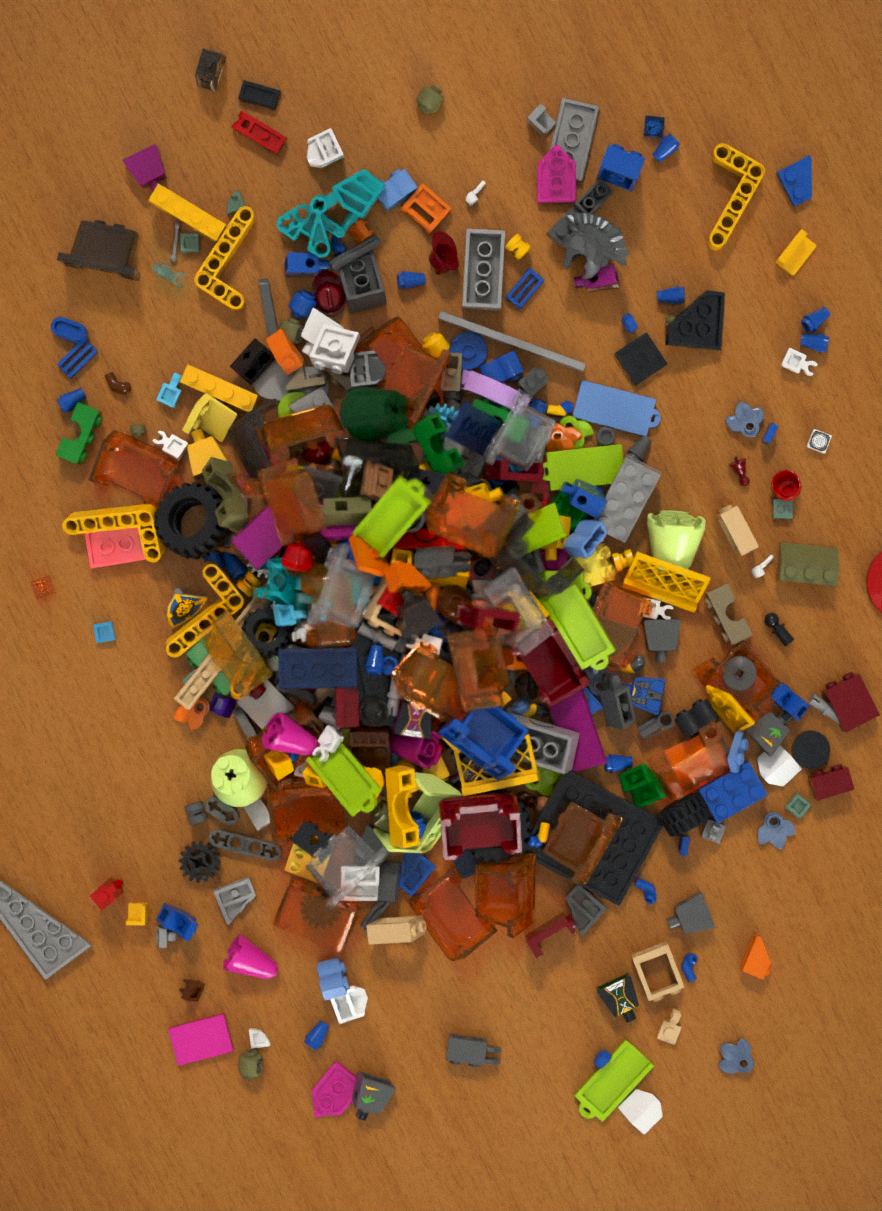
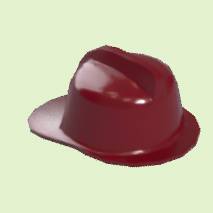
M443 231L435 232L432 236L433 249L429 255L430 264L435 269L437 275L449 270H457L459 261L453 239Z
M330 271L319 273L312 283L313 295H315V300L317 301L316 308L327 317H335L345 307V295L341 279L337 274Z

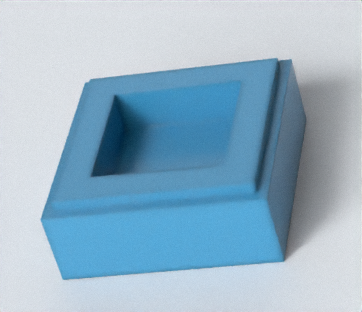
M113 621L93 625L96 643L116 640Z

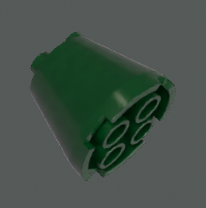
M355 387L349 389L346 398L341 401L340 416L342 426L347 428L352 437L351 441L359 446L373 444L407 426L409 423L408 399L396 390Z

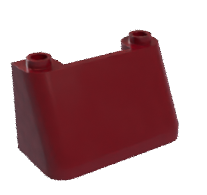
M550 616L541 625L523 630L509 641L511 645L508 647L513 656L518 655L537 683L540 689L538 695L543 704L547 702L549 707H552L590 684L585 670H582Z
M498 793L443 799L439 802L444 860L458 859L462 856L463 849L501 846L502 850L510 855L522 853L520 812L515 794Z

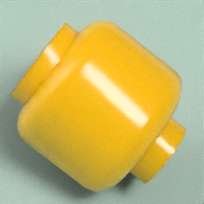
M433 332L422 340V350L431 361L438 360L441 362L443 360V352L450 350L449 343L440 333L436 334Z

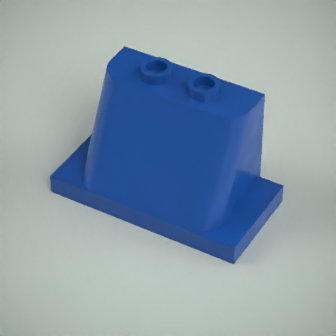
M483 694L460 722L455 718L443 725L437 733L496 780H500L515 770L516 766L509 760L529 730L521 725L516 717L506 713L498 703L492 702Z

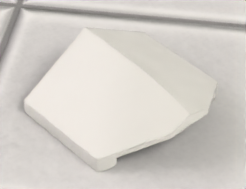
M331 128L307 140L306 158L312 167L323 168L345 157Z
M781 745L771 757L765 752L757 757L760 775L769 784L784 786L802 769Z
M350 986L347 988V995L330 999L339 1024L365 1015L368 1000L365 989Z
M635 1089L617 1106L631 1124L643 1134L663 1117L660 1101L652 1093Z

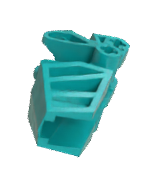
M363 169L332 187L333 191L329 195H316L311 200L310 206L301 204L281 215L277 220V228L294 241L302 233L310 239L307 250L318 257H326L332 247L328 231L336 237L342 238L352 223H355L359 217H366L386 185L366 169ZM323 201L324 205L317 207L316 203ZM338 202L341 203L342 207L350 211L346 216V220L341 225L323 214ZM299 209H306L308 217L301 218L298 213ZM294 217L295 220L289 224V228L287 225H282L284 219L289 220ZM324 243L327 246V251L324 253L320 252L317 245Z
M282 558L267 559V562L260 567L261 569L269 570L267 587H253L252 597L266 598L280 605H293L294 610H306V612L307 604H315L316 610L319 612L358 605L365 597L366 579L329 562L321 566L313 565L307 571H294L282 565ZM297 574L318 575L320 580H307V576ZM305 588H314L318 590V595L298 593L295 590L305 591Z

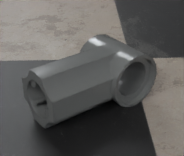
M663 710L659 712V715L651 718L637 727L645 742H647L664 730L671 728L675 723V719L670 711ZM669 715L671 717L670 723L662 724L660 722L661 717Z

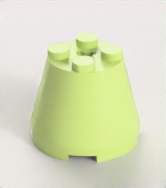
M663 510L658 515L649 513L647 527L652 557L688 569L692 565L705 531L706 520L701 516L694 518L688 515L689 512Z
M244 749L230 750L221 755L214 763L210 775L211 787L218 799L225 804L234 807H245L257 801L264 794L268 785V771L260 757L255 753ZM236 774V778H230L228 775Z

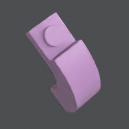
M463 370L461 374L460 390L486 398L497 405L509 408L510 411L519 412L526 395L501 382L473 371Z

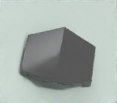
M374 350L354 353L355 358L350 367L351 387L378 386L386 377L385 364Z

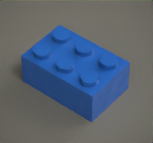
M608 145L596 179L601 178L604 182L632 192L645 158L639 152L631 151L630 153L623 150L624 148L620 145Z
M744 760L743 765H740L738 773L731 772L728 769L696 787L717 824L768 796L753 767L747 760Z

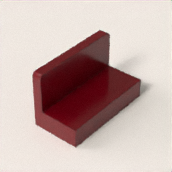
M335 688V727H358V688Z

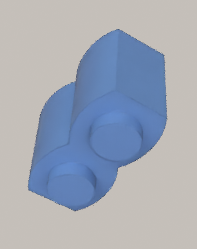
M405 169L394 171L390 175L391 178L386 182L382 180L386 187L379 196L378 201L386 212L395 208L418 189V186Z
M583 519L577 525L574 533L566 539L564 548L569 556L587 559L594 553L597 545L604 540L607 529L602 521Z
M339 957L318 962L317 971L324 1000L347 995V988L350 986L347 976L344 977V973H347L345 963L341 962Z

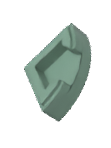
M240 191L233 193L227 203L226 211L228 216L235 214L240 207L245 206Z

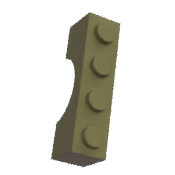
M211 457L203 467L202 472L206 484L214 488L223 499V502L215 511L220 527L239 531L247 522L249 516L232 464L229 461Z

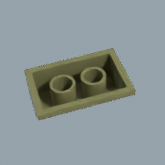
M780 542L776 580L837 586L839 575L838 548Z

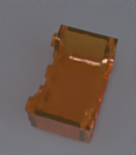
M305 781L279 783L269 788L268 807L273 843H288L293 836V832H296L304 821L307 823L312 821L319 827L317 829L319 832L331 830V836L337 840L350 838V814L328 786L325 788L307 785Z

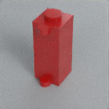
M111 877L89 897L102 911L124 892L121 888L123 881L121 879L115 881Z

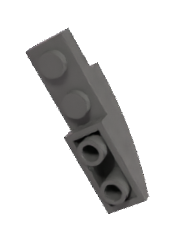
M600 178L546 235L561 247L565 233H572L570 224L565 220L567 215L583 212L594 214L614 191Z

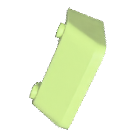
M415 772V782L423 791V794L412 811L421 813L427 821L424 834L419 839L420 845L403 849L390 844V833L385 830L374 828L373 832L388 852L426 853L434 847L441 836L439 802L447 798L464 796L460 791L434 774Z

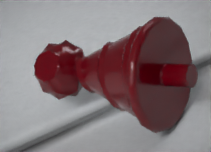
M736 456L734 457L735 461L730 463L729 467L740 476V485L747 486L750 483L749 477L745 476L747 459H738Z

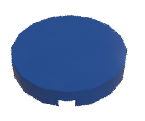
M464 332L452 340L449 352L462 353V370L472 371L484 363L487 357V346L480 335Z

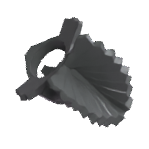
M583 212L567 215L565 220L570 224L572 233H565L563 239V247L567 248L563 263L566 270L577 256L587 258V263L584 266L586 274L582 279H589L595 276L601 267L607 266L609 259L617 261L621 266L627 265L626 257H628L629 251L625 249L626 243L622 240L624 235L621 232V227H616L614 223L593 213Z

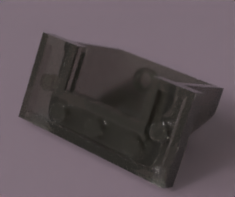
M95 220V222L81 221L71 253L58 252L57 260L67 267L82 270L83 268L117 274L121 278L139 281L140 273L132 267L139 234L125 229V226L120 224L109 226L101 220Z
M336 437L335 445L341 462L344 464L340 487L342 498L368 497L365 494L363 496L360 495L364 464L367 460H371L373 464L378 463L393 469L391 486L399 476L406 480L408 472L418 473L420 466L411 445ZM371 499V502L378 503V501Z

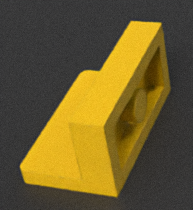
M803 229L796 234L775 262L792 276L796 274L816 248V244L806 237L808 233Z

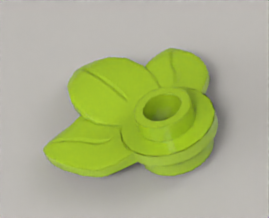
M564 416L559 424L565 427L567 423H572V427L579 430L582 434L580 440L573 442L574 449L583 448L584 437L594 434L592 427L584 420L577 421L573 416Z
M537 766L540 774L539 781L536 784L532 782L526 783L525 786L530 790H537L540 795L549 796L553 790L552 784L558 781L561 773Z

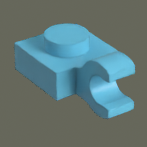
M174 372L170 384L163 383L156 400L175 408L182 393V390L178 389L182 375Z
M276 604L273 607L276 626H293L296 623L302 622V619H307L306 610H294L293 605Z

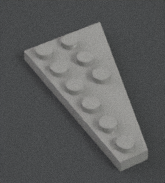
M0 880V919L45 980L93 945Z

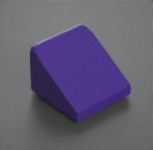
M215 692L210 703V711L222 717L230 718L237 701Z

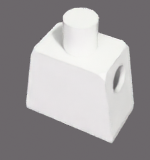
M315 308L312 309L301 334L302 339L307 341L302 352L308 356L311 354L323 324L344 329V327Z

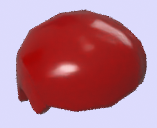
M787 469L779 471L773 476L771 482L774 494L782 501L793 500L801 492V481L794 471Z

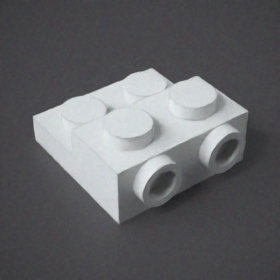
M323 324L309 356L313 366L319 370L329 368L336 374L348 373L355 358L353 352L360 338L359 332Z

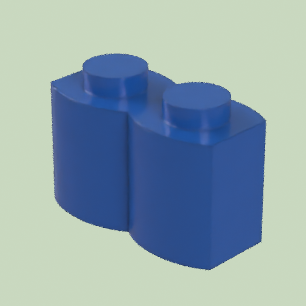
M515 351L509 352L479 367L482 375L501 383L507 380L514 382L522 378L521 374L524 373Z

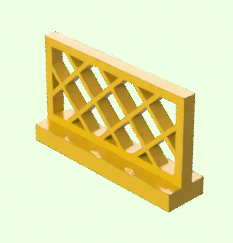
M637 552L625 574L622 587L694 613L711 577ZM638 560L644 561L647 564L641 565ZM658 567H661V568H664L665 570H664V571H659L657 568H658ZM652 569L654 573H647L645 570ZM675 574H681L684 577L678 578ZM670 575L672 579L666 580L663 576ZM694 580H698L703 583L695 584ZM683 582H688L690 585H689V586H683L682 583H683Z
M526 734L524 737L528 746L523 753L516 749V752L522 755L518 763L515 764L510 761L516 766L515 770L500 780H496L494 777L487 778L481 774L482 768L478 772L470 767L472 760L469 761L468 765L461 761L459 755L461 751L457 749L454 754L462 785V795L467 796L539 781L540 774L537 770L530 734ZM525 757L531 761L533 769L524 770L518 765ZM467 769L477 774L474 781H465L464 774Z

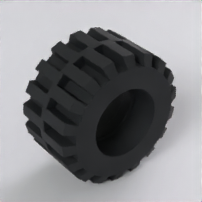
M260 607L256 608L255 612L251 611L249 616L245 617L242 624L241 637L243 645L246 646L248 652H252L251 655H258L261 659L263 657L270 659L274 655L276 657L279 655L278 650L285 649L289 643L290 626H276L273 608L272 610L268 609V607H264L261 610ZM263 623L273 625L277 630V637L267 643L259 641L254 636V630L258 625Z
M694 792L664 807L658 814V817L669 836H678L706 821L711 815V811L701 793Z

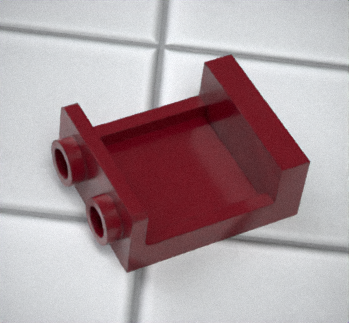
M484 460L483 479L542 482L544 477L543 463H522L524 467L522 473L508 472L509 460Z
M459 604L456 623L483 629L485 617L494 618L493 627L517 632L520 612L498 607Z
M853 672L842 676L843 680L837 683L832 681L826 684V688L822 690L840 722L839 727L842 732H848L880 715L860 674H853Z
M563 911L525 935L526 942L535 957L539 958L543 955L539 943L565 927H568L571 934L575 935L576 923L570 914L566 916Z

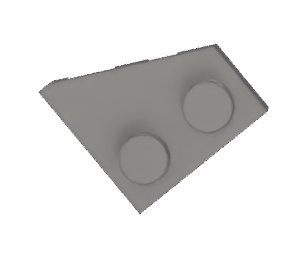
M250 876L213 891L227 925L256 896Z

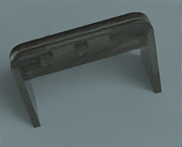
M276 398L249 411L228 429V437L254 487L261 494H268L281 487L287 463L284 461L271 465L254 432L263 426V415L278 408Z
M523 511L487 548L486 555L523 592L531 591L537 599L560 594L584 569L571 557L555 575L545 582L523 562L521 558L527 553L528 545L522 537L536 524Z

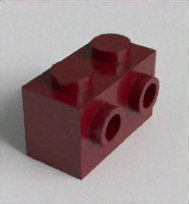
M837 764L831 766L829 771L824 772L822 769L812 772V776H809L808 779L814 799L819 801L855 790L848 767Z

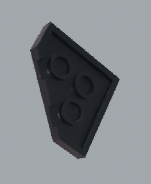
M707 290L696 298L666 326L665 345L715 351L721 350L725 292Z

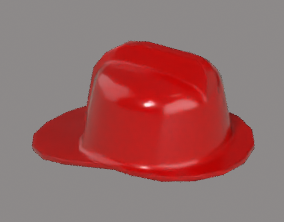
M300 539L299 543H291L287 546L281 563L290 570L307 571L313 567L314 559L312 552Z

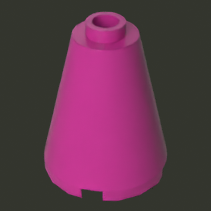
M281 712L275 713L266 725V728H269L267 734L263 733L262 737L263 747L268 750L310 756L314 749L318 747L316 737Z
M431 730V739L393 734L390 737L391 752L421 768L430 769V766H435L441 757L442 745H439L441 737L435 731Z
M241 934L232 942L227 952L229 953L228 959H224L223 969L226 971L269 980L271 977L274 978L278 972L277 962Z

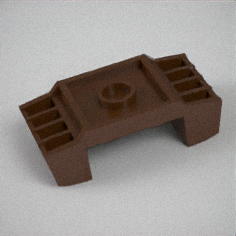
M359 725L358 727H351L350 746L352 747V754L362 766L377 768L382 771L385 784L378 797L387 798L385 769L391 768L390 726Z

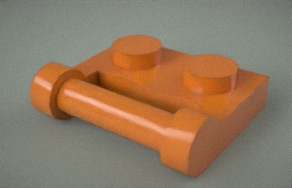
M423 183L400 209V211L404 214L407 213L420 224L428 235L433 233L436 227L452 210L448 204ZM414 203L434 219L431 224L412 208Z

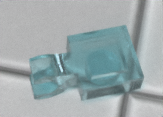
M155 262L152 267L155 273L173 282L177 287L182 288V285L177 280L179 277L187 279L184 273H172V268L164 263L159 265Z

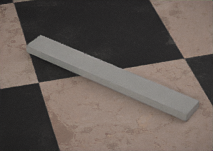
M440 312L438 321L582 373L586 364L451 314Z

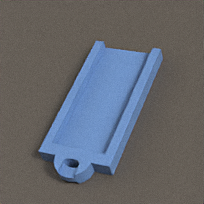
M584 380L581 381L572 415L579 420L640 436H647L648 429L656 427L661 420L660 413L654 409L656 399ZM654 415L655 418H654V421H653V423H652V422H651V418H652V416Z

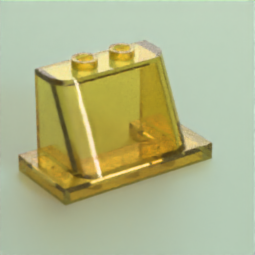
M228 610L218 616L213 624L197 634L201 643L240 697L272 676L262 657Z

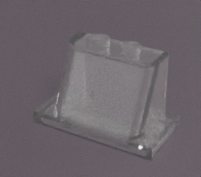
M521 389L517 391L510 403L512 409L495 439L491 440L484 454L480 456L491 465H493L498 456L528 471L533 462L538 461L543 445L548 444L552 437L550 433L556 421L529 406L528 403L532 397Z
M342 543L330 548L324 566L329 568L319 602L312 604L307 623L316 625L330 620L354 629L359 626L362 617L365 616L368 605H366L367 600L371 597L374 590L372 584L375 575L358 570L356 563L346 558L350 546Z
M515 567L509 568L486 587L470 596L475 605L498 607L520 612L517 632L493 627L494 618L485 617V621L500 644L517 647L521 655H526L554 633V630Z
M349 825L338 836L335 833L327 841L329 843L328 846L324 849L320 847L313 854L315 858L306 866L307 870L331 896L325 904L329 911L343 900L388 854L384 847L375 853Z

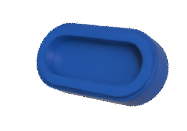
M58 317L51 323V331L56 336L80 344L88 337V330L80 323L64 317Z

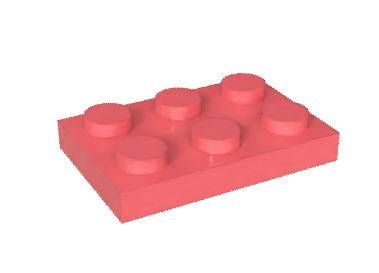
M138 528L85 533L90 569L146 560Z

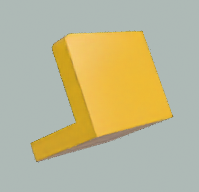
M272 750L264 755L268 768L278 781L294 771L291 759L286 752Z
M129 902L126 925H146L148 922V903Z

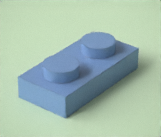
M736 731L727 760L731 772L738 773L740 765L744 763V753L748 750L749 745L744 731Z

